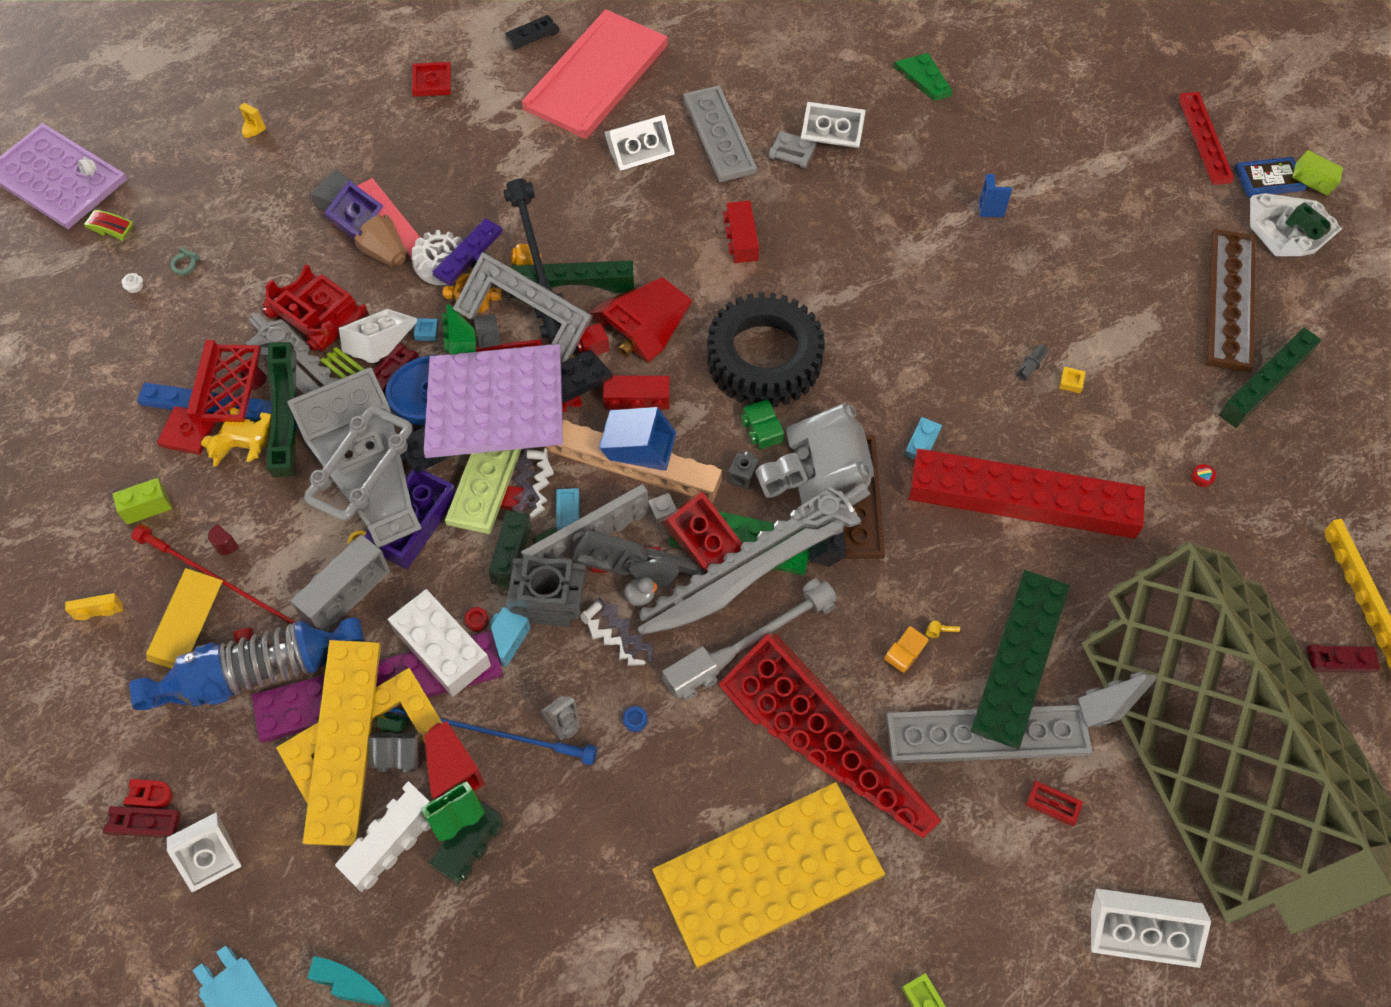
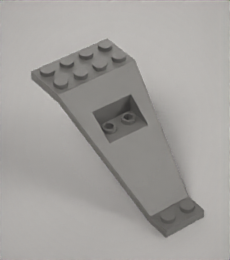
M372 367L287 401L305 442L323 467L349 434V423L353 417H361L370 407H378L391 413ZM372 416L368 422L369 432L365 436L357 437L348 449V451L353 452L352 458L347 459L344 455L330 474L348 501L351 491L364 485L388 451V439L391 435L395 434L392 423ZM373 442L375 446L369 450L366 448V444ZM396 455L368 494L370 498L368 506L356 511L367 525L378 548L422 530L411 505L401 456Z

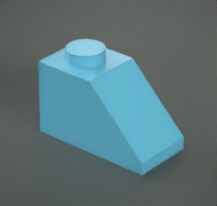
M503 607L500 613H496L493 616L491 629L501 664L507 668L529 632L530 624L528 618L511 613L507 608Z

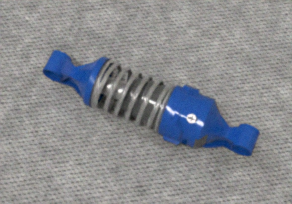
M357 618L345 619L338 624L339 627L333 633L315 629L302 620L293 623V625L289 624L286 632L278 627L274 635L269 631H265L262 638L254 634L251 641L243 637L240 639L239 644L230 641L227 645L224 643L215 645L211 642L197 646L195 651L179 655L172 669L161 682H154L150 678H139L131 681L129 688L132 708L134 710H149L167 703L189 705L193 708L208 703L215 706L228 702L230 697L240 694L242 688H247L251 691L253 685L259 684V686L263 687L265 679L269 678L275 684L277 681V665L282 678L287 681L289 674L286 663L288 662L291 663L293 673L297 677L300 675V667L306 674L315 673L319 667L326 666L329 640L365 642L361 622ZM279 632L286 643L279 645ZM267 635L271 639L273 647L267 643Z

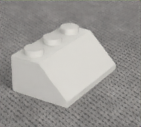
M807 102L801 140L859 148L866 110Z
M665 115L605 131L610 153L619 171L675 154Z

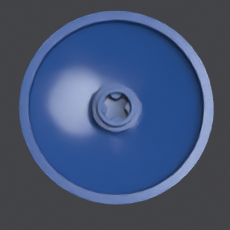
M430 356L414 359L401 366L391 376L386 386V399L394 415L409 421L411 424H426Z

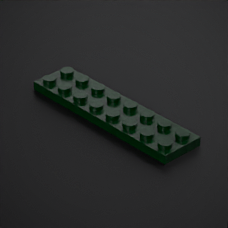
M1024 569L970 732L1019 750L1068 594L1069 584Z

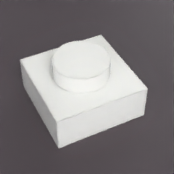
M669 493L648 500V506L656 523L661 522L676 510Z

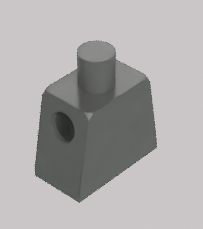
M335 169L311 192L315 207L326 211L350 179Z

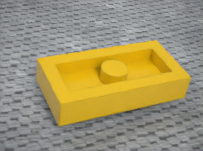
M115 593L67 601L65 602V611L74 620H88L94 616H111L114 613L122 612L123 602Z

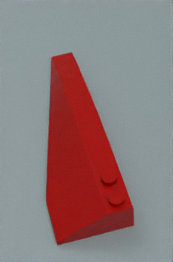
M767 634L718 684L750 721L756 725L761 723L768 730L769 734L786 743L795 752L805 756L807 760L839 782L852 788V791L871 801L880 810H884L893 816L896 821L921 838H924L942 821L871 736L777 634Z

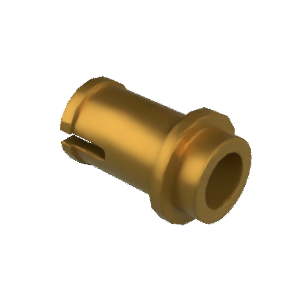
M626 338L618 347V351L623 356L629 357L633 351V344L629 338Z

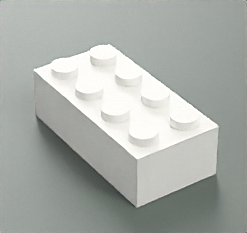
M427 589L388 618L397 636L452 697L491 666L487 654Z

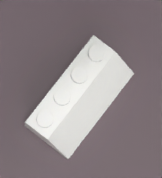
M1096 889L1091 909L1092 953L1200 968L1211 920L1203 903Z

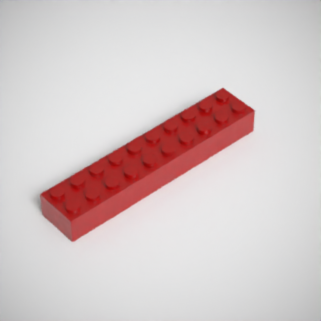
M917 448L913 462L908 500L1132 539L1137 538L1144 526L1145 486Z

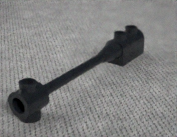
M525 179L511 180L506 184L507 189L503 190L505 201L511 202L513 207L519 208L538 279L537 283L553 292L545 276L527 205L535 198L532 182H527ZM562 293L556 294V295H558V296H560V297L563 298ZM534 308L537 319L542 318L543 325L539 326L542 339L547 338V341L552 343L562 323Z

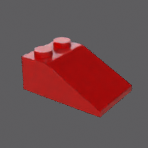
M703 491L693 495L661 521V524L674 541L706 573L710 564L724 563L723 558L727 553H738L743 544Z

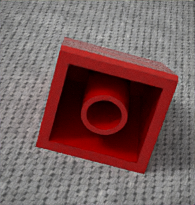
M445 721L442 724L438 723L432 726L424 736L430 792L433 799L444 796L450 789L466 781L473 791L485 785L478 767L448 722Z

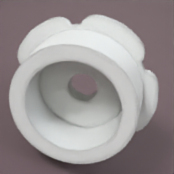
M83 157V160L78 161V166L83 176H94V172L97 169L92 159L89 160Z
M136 273L127 274L122 279V287L130 293H136L142 289L143 279Z

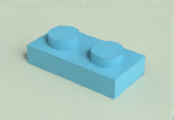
M921 417L904 455L914 459L917 448L932 450L942 425Z

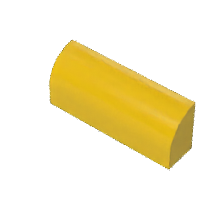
M185 568L146 653L147 661L172 668L179 655L192 652L223 580Z

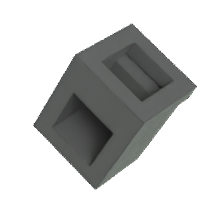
M738 452L728 471V483L749 490L756 474L755 470L758 468L759 459H756V456L750 452H744L743 454Z

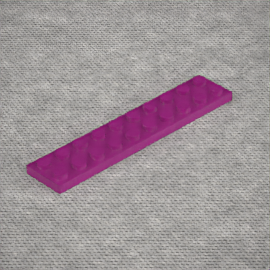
M492 630L470 636L487 654L491 666L466 687L503 677ZM413 652L379 660L376 687L410 668L427 698L447 692ZM325 675L252 695L258 739L261 743L303 732L319 722Z

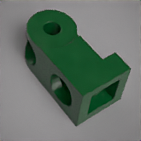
M1305 202L1297 206L1285 222L1291 228L1295 225L1299 226L1313 240L1322 238L1331 230L1330 222Z

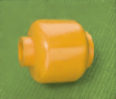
M519 243L515 248H512L510 263L514 265H534L529 245Z

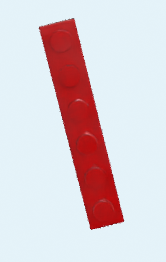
M1200 92L1181 93L1178 98L1212 185L1232 184L1234 180L1233 173Z

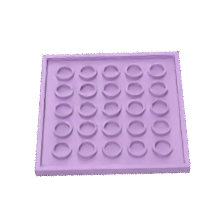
M560 344L430 356L424 440L425 458L563 445Z

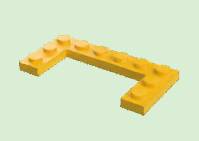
M410 668L376 687L372 721L397 705L402 704L416 730L422 734L424 743V735L428 733L429 729L435 724H442L441 719ZM318 723L276 747L307 804Z

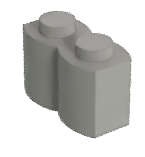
M797 453L786 454L776 462L765 463L755 470L767 498L777 496L786 489L801 486L808 480Z

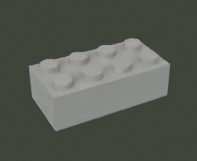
M362 534L357 539L352 540L339 556H335L322 572L317 573L304 589L299 590L294 595L291 603L301 619L315 629L328 632L390 572L382 551Z

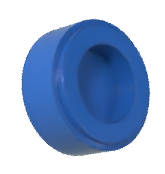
M639 706L628 708L623 714L625 728L630 732H640L645 729L648 723L646 711Z

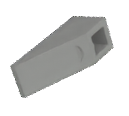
M1144 671L1130 675V680L1124 682L1116 680L1108 683V688L1102 690L1094 688L1086 691V696L1080 697L1078 700L1087 727H1101L1121 720L1157 679L1156 675L1145 674Z
M560 696L541 710L544 721L560 741L564 738H571L578 732L580 722L573 698Z

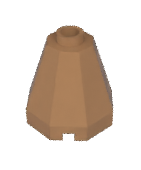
M376 215L361 227L360 230L363 232L361 236L358 234L355 236L356 247L362 253L391 267L400 266L405 262L407 253L396 227L388 215H383L384 218L381 215Z

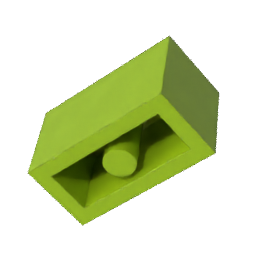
M1307 150L1295 163L1292 178L1328 196L1341 182L1343 167Z
M159 478L112 493L117 513L127 525L172 509L168 492Z

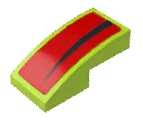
M94 210L84 224V227L103 236L107 233L124 241L133 227V222L109 212Z

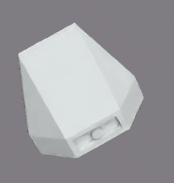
M1267 193L1253 195L1250 198V228L1275 256H1305L1314 254L1342 230L1337 224V220L1326 212L1325 207L1317 201ZM1304 202L1324 216L1331 224L1330 232L1318 240L1309 238L1306 231L1297 225L1291 228L1285 224L1296 207Z

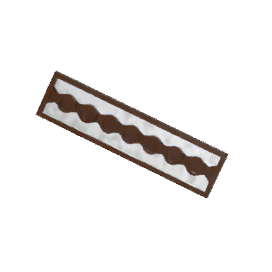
M1214 229L1212 232L1207 365L1251 372L1253 369L1256 235Z

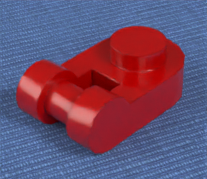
M130 779L128 785L130 789L129 795L125 797L123 806L160 809L171 802L173 791L162 781ZM145 790L143 797H139L140 792Z

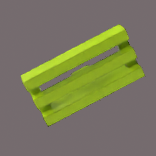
M337 347L333 349V353L329 352L326 354V359H320L321 364L329 367L330 371L339 379L347 376L330 363L332 361L349 375L355 374V372L337 357L356 372L365 370Z

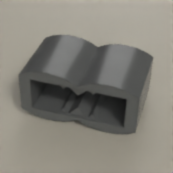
M375 732L369 735L368 767L375 768V771L386 772L390 768H400L401 772H413L415 768L422 764L421 733Z

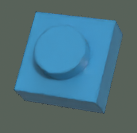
M417 318L414 331L415 341H436L439 327L438 319Z

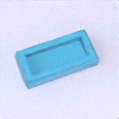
M579 488L556 489V529L559 531L580 519Z

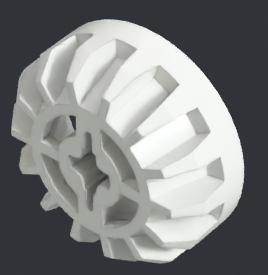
M436 230L434 235L427 232L424 234V238L416 240L415 247L412 248L413 268L421 279L430 284L447 285L435 278L432 271L452 252L446 242L451 243L454 249L462 242L460 237L456 236L454 238L452 232L448 231L446 235L441 234L440 230ZM435 241H443V242H438V243H435V244H431V243H430V242H435Z

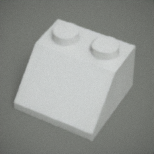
M217 813L167 837V852L191 892L241 867V862L229 833Z

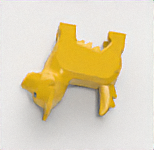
M230 409V415H239L240 409ZM261 412V420L256 423L249 419H245L244 422H224L217 435L205 436L201 445L206 448L208 457L213 458V466H218L232 447L250 449L246 459L247 462L259 458L258 454L261 453V449L266 447L269 442L271 414Z

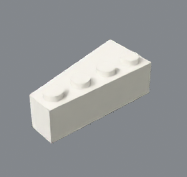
M409 781L402 788L405 793L400 799L396 800L393 798L386 806L388 808L386 815L383 818L375 819L369 825L365 839L362 837L358 838L335 864L360 892L371 888L377 882L378 876L385 869H390L397 862V857L404 850H409L423 831H428L431 828L421 811L430 801Z

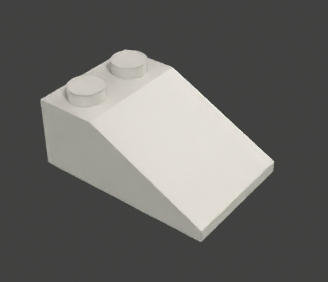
M385 309L340 327L342 352L352 355L354 358L366 360L369 363L378 362L380 358L387 356L417 323V318Z

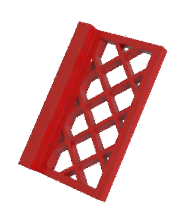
M205 340L187 409V415L194 425H203L204 421H245L261 353L260 345L216 344L215 340ZM222 352L233 353L226 360L223 361L221 359ZM247 352L253 353V356L247 361L241 358ZM238 359L242 364L231 370L228 365ZM225 368L229 373L218 379L216 377L217 372ZM247 369L249 371L248 375L240 380L236 375ZM234 377L237 382L227 389L223 383ZM221 386L224 391L213 397L211 395L212 391ZM242 386L245 389L244 393L235 398L232 393ZM229 395L233 401L222 407L218 402ZM215 404L218 406L219 410L217 412L207 414L209 408ZM236 405L240 407L239 415H229L227 413Z

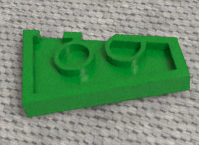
M929 53L894 62L893 68L905 73V78L917 83L919 89L933 101L952 96L953 91Z

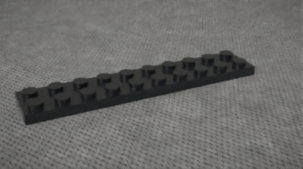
M591 349L561 363L562 404L603 385L605 381L613 378L612 372ZM425 427L410 434L406 440L408 448L402 454L416 474L452 457L425 458Z

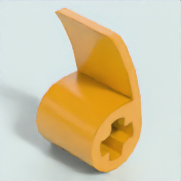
M909 626L897 643L895 642L889 649L884 660L904 674L918 657L929 639Z

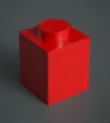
M601 323L586 328L576 347L579 353L591 349L597 356L610 351L609 338Z

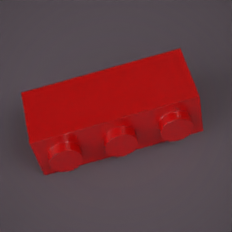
M751 201L726 203V211H723V222L728 225V227H725L726 239H730V243H728L729 255H733L734 263L758 261L759 244Z
M613 375V378L604 382V409L620 410L658 407L660 411L670 409V376Z

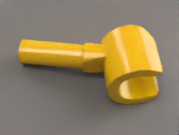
M932 621L927 626L926 636L938 638L940 632H960V626L941 625L938 621Z

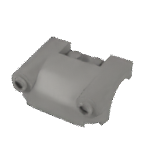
M844 402L786 428L789 447L797 453L808 478L804 484L798 486L802 504L829 487L846 494L862 483L867 488L870 485L871 478L874 477V468L862 424L855 419L857 414L852 405Z

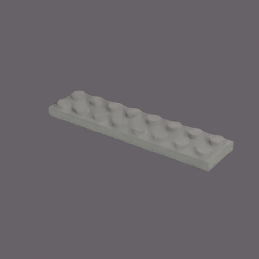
M1080 705L1032 707L1019 750L970 732L978 709L887 713L886 715L891 761L894 764L1090 756L1092 754L1088 727Z

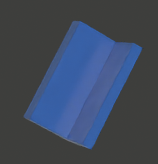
M986 174L979 198L980 217H1004L1012 187H995L994 174Z

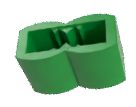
M768 399L743 407V414L740 415L743 427H747L750 431L748 435L752 445L755 444L758 450L784 442L782 426L775 416Z
M467 781L453 787L444 796L432 800L421 809L439 842L453 838L462 827L477 823L485 814L483 807Z

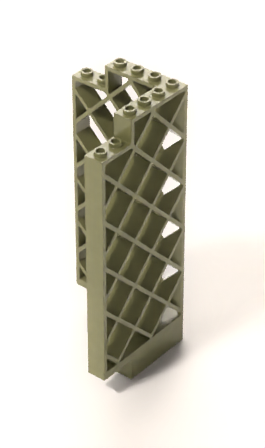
M1187 542L1178 546L1176 552L1170 556L1166 555L1158 558L1155 561V565L1149 569L1144 568L1134 574L1135 577L1131 580L1116 584L1114 590L1109 592L1108 596L1120 618L1107 624L1108 627L1104 630L1092 632L1088 635V639L1081 644L1104 688H1108V683L1112 681L1122 680L1124 682L1129 680L1131 671L1135 673L1144 671L1145 674L1156 675L1157 682L1148 714L1130 709L1121 721L1226 922L1239 921L1276 905L1291 934H1295L1377 899L1391 896V798L1261 582L1243 578L1229 553ZM1180 563L1188 564L1181 589L1154 582V579ZM1153 587L1180 594L1170 631L1144 624ZM1137 590L1131 611L1124 597ZM1194 598L1210 602L1220 613L1213 643L1185 635ZM1142 629L1168 636L1159 672L1133 665ZM1126 630L1119 660L1102 655L1098 646ZM1183 641L1211 649L1201 685L1173 677ZM1225 653L1243 658L1253 669L1245 699L1215 690ZM1108 664L1117 667L1114 676H1113V674H1112V672H1111V670H1110ZM1171 684L1199 692L1190 728L1162 719ZM1213 697L1243 706L1234 743L1204 733ZM1257 711L1278 717L1287 727L1280 758L1248 748ZM1137 719L1146 722L1144 731H1142ZM1160 727L1188 736L1179 770L1161 765L1153 752ZM1202 741L1232 750L1222 786L1192 776ZM1245 755L1277 766L1268 802L1236 791ZM1291 771L1312 777L1322 786L1323 793L1315 819L1281 807ZM1167 776L1176 779L1174 789L1172 788ZM1190 784L1219 794L1211 829L1190 822L1184 810ZM1233 800L1265 811L1256 847L1224 835ZM1279 816L1313 828L1303 864L1269 852ZM1326 833L1352 842L1360 851L1320 870H1316ZM1198 835L1208 839L1205 848ZM1221 844L1253 856L1244 891L1223 883L1215 869ZM1266 861L1298 873L1302 877L1257 897ZM1230 897L1241 901L1242 904L1235 907Z

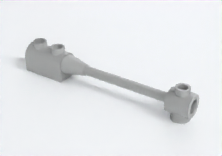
M818 578L811 580L803 588L805 592L804 602L731 647L728 646L711 654H708L703 646L663 670L662 679L677 700L681 697L685 701L692 699L697 694V687L702 684L706 688L714 685L718 680L716 676L736 657V654L761 640L767 634L774 632L809 609L814 613H818L821 610L824 614L831 612L835 608L834 602L837 600L833 588L826 581L820 582Z

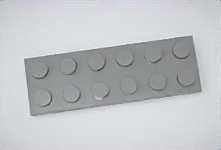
M720 85L684 93V102L719 182L756 174L757 167Z
M643 484L521 551L522 558L524 559V555L547 559H568L572 556L587 530L598 531L605 535H610L615 531H622L628 524L635 520L643 519L649 513L647 489Z

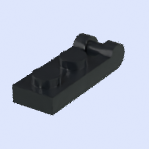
M545 15L506 32L505 38L513 49L516 50L545 36H554L558 34L560 29L556 23H553V19L549 15Z

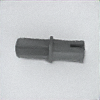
M1044 344L1037 346L1030 356H1026L1024 364L1016 372V377L1021 381H1027L1030 375L1040 367V362L1047 355L1049 349Z

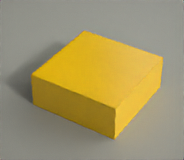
M1064 367L1059 389L1081 393L1086 371Z

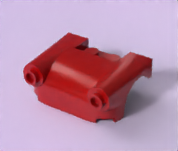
M308 264L303 267L301 274L292 284L278 287L274 280L271 279L265 286L266 300L262 304L264 315L270 320L272 318L277 320L281 317L305 334L308 340L306 344L314 352L316 350L322 352L340 338V327L369 316L364 303L358 306L351 294L324 275H314Z

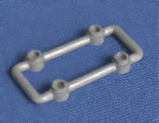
M370 407L361 417H353L349 423V434L322 470H315L311 474V486L304 496L306 503L339 520H348L358 509L367 507L370 502L368 494L393 458L396 455L403 454L408 448L406 440L412 432V425L409 421L378 407ZM372 416L403 428L400 434L390 436L388 439V451L364 485L351 491L349 495L350 504L345 511L314 497L318 491L326 490L330 486V474L356 438L365 436L369 432L368 422Z

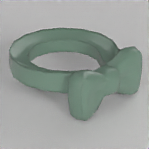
M180 247L181 253L172 259L170 267L175 274L183 276L190 274L195 269L196 261H200V256L196 252ZM187 256L190 257L191 263L186 269L180 270L176 268V263L180 259Z

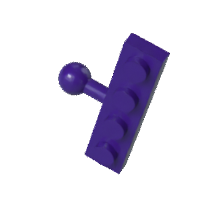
M485 218L432 271L433 276L451 286L474 261H478L481 253L502 234V227Z

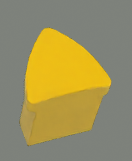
M246 103L239 106L245 121L242 126L244 138L256 136L266 130L258 109Z

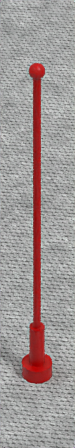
M140 524L133 530L131 538L137 543L145 544L147 542L164 553L168 552L202 573L223 580L222 584L287 623L292 625L296 623L294 620L170 548L169 544L153 536L152 529L146 525Z

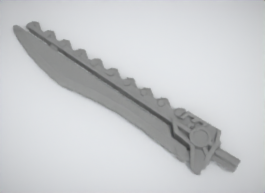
M259 313L251 314V318L248 321L258 332L250 341L246 342V345H260V356L264 360L268 361V343L291 342L296 351V361L322 387L340 380L329 377L331 374L329 367L319 366V356L308 355L310 351L309 346L306 345L304 340L286 321L281 319L267 323ZM296 365V387L303 394L320 388ZM373 442L366 444V448L369 450L375 446ZM400 454L403 463L406 461V459L402 454Z
M862 483L845 495L842 491L829 487L799 506L797 510H793L790 514V520L776 521L773 531H760L756 542H744L741 545V552L727 553L723 558L724 563L710 564L707 568V574L692 576L690 585H677L673 590V596H660L658 598L656 607H643L639 612L641 621L648 622L639 626V634L644 636V634L676 628L704 618L724 608L743 590L774 567L830 536L842 533L845 526L852 527L860 524L861 519L857 517V513L852 506L870 495L867 486Z

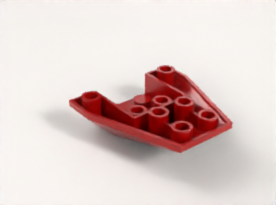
M661 277L603 301L589 314L593 316V320L601 323L602 327L610 323L632 341L633 352L649 363L665 349L689 309L692 299Z

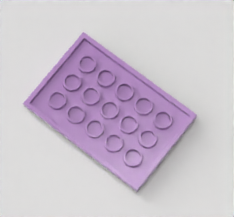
M44 123L40 124L0 156V186L68 230L127 180L123 172ZM83 157L89 160L92 159L95 163L97 170L94 172V176L91 177L89 175L85 177L81 173L78 161L83 160Z

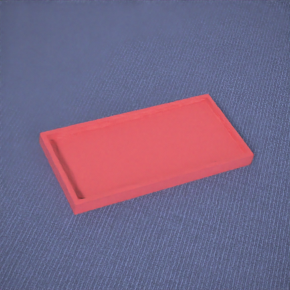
M605 9L522 100L523 110L587 139L668 46V36Z

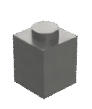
M495 314L474 317L480 349L501 345Z

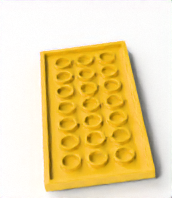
M836 782L652 869L697 969L885 876L884 870Z

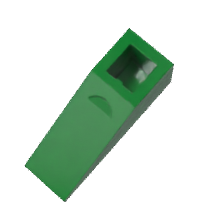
M446 304V313H442L444 350L449 351V355L476 352L475 329L450 304Z

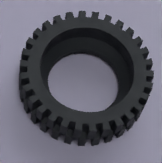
M764 292L758 293V298H754L753 293L747 294L746 301L739 297L736 298V305L729 302L726 304V310L721 308L718 311V317L715 316L713 318L712 325L709 327L707 341V364H709V372L712 374L713 381L715 383L719 382V389L722 392L727 389V396L733 398L736 394L737 402L743 403L744 399H747L748 405L755 404V401L761 402L768 399L769 402H772V408L778 407L781 400L784 405L790 404L791 397L796 401L800 399L801 392L804 395L807 394L809 387H813L816 383V378H819L825 347L823 329L820 330L821 324L819 320L815 321L816 315L813 312L807 314V306L803 304L799 308V301L793 298L791 303L787 302L788 296L782 295L781 299H776V293H770V298H765ZM761 326L773 327L793 336L798 341V349L795 355L785 364L772 368H762L747 363L738 355L734 347V337L750 328Z

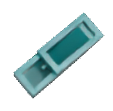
M313 956L307 979L313 983L333 986L331 995L335 998L390 1007L391 1002L362 975L332 960Z

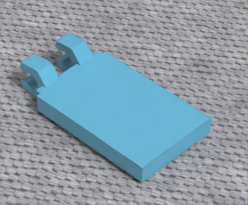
M226 945L216 953L227 968L216 977H214L209 967L203 963L192 970L203 985L199 989L201 993L198 995L206 1007H279L250 961L242 957L238 959L232 949Z

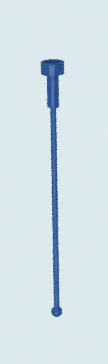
M394 707L389 710L390 712L408 716L404 709ZM440 718L442 723L447 721L451 726L555 749L557 753L582 758L583 764L591 766L594 765L597 755V746L586 744L585 748L559 742L552 744Z

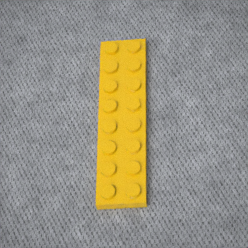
M329 640L303 844L351 847L358 839L368 758V737L371 733L380 658V643Z

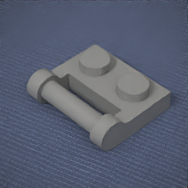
M780 131L773 147L770 149L769 159L783 160L800 165V168L806 169L815 151L817 142L801 140L800 136Z

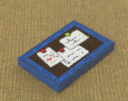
M1294 157L1239 162L1234 167L1247 197L1265 193L1305 191L1307 185L1292 178L1296 163Z

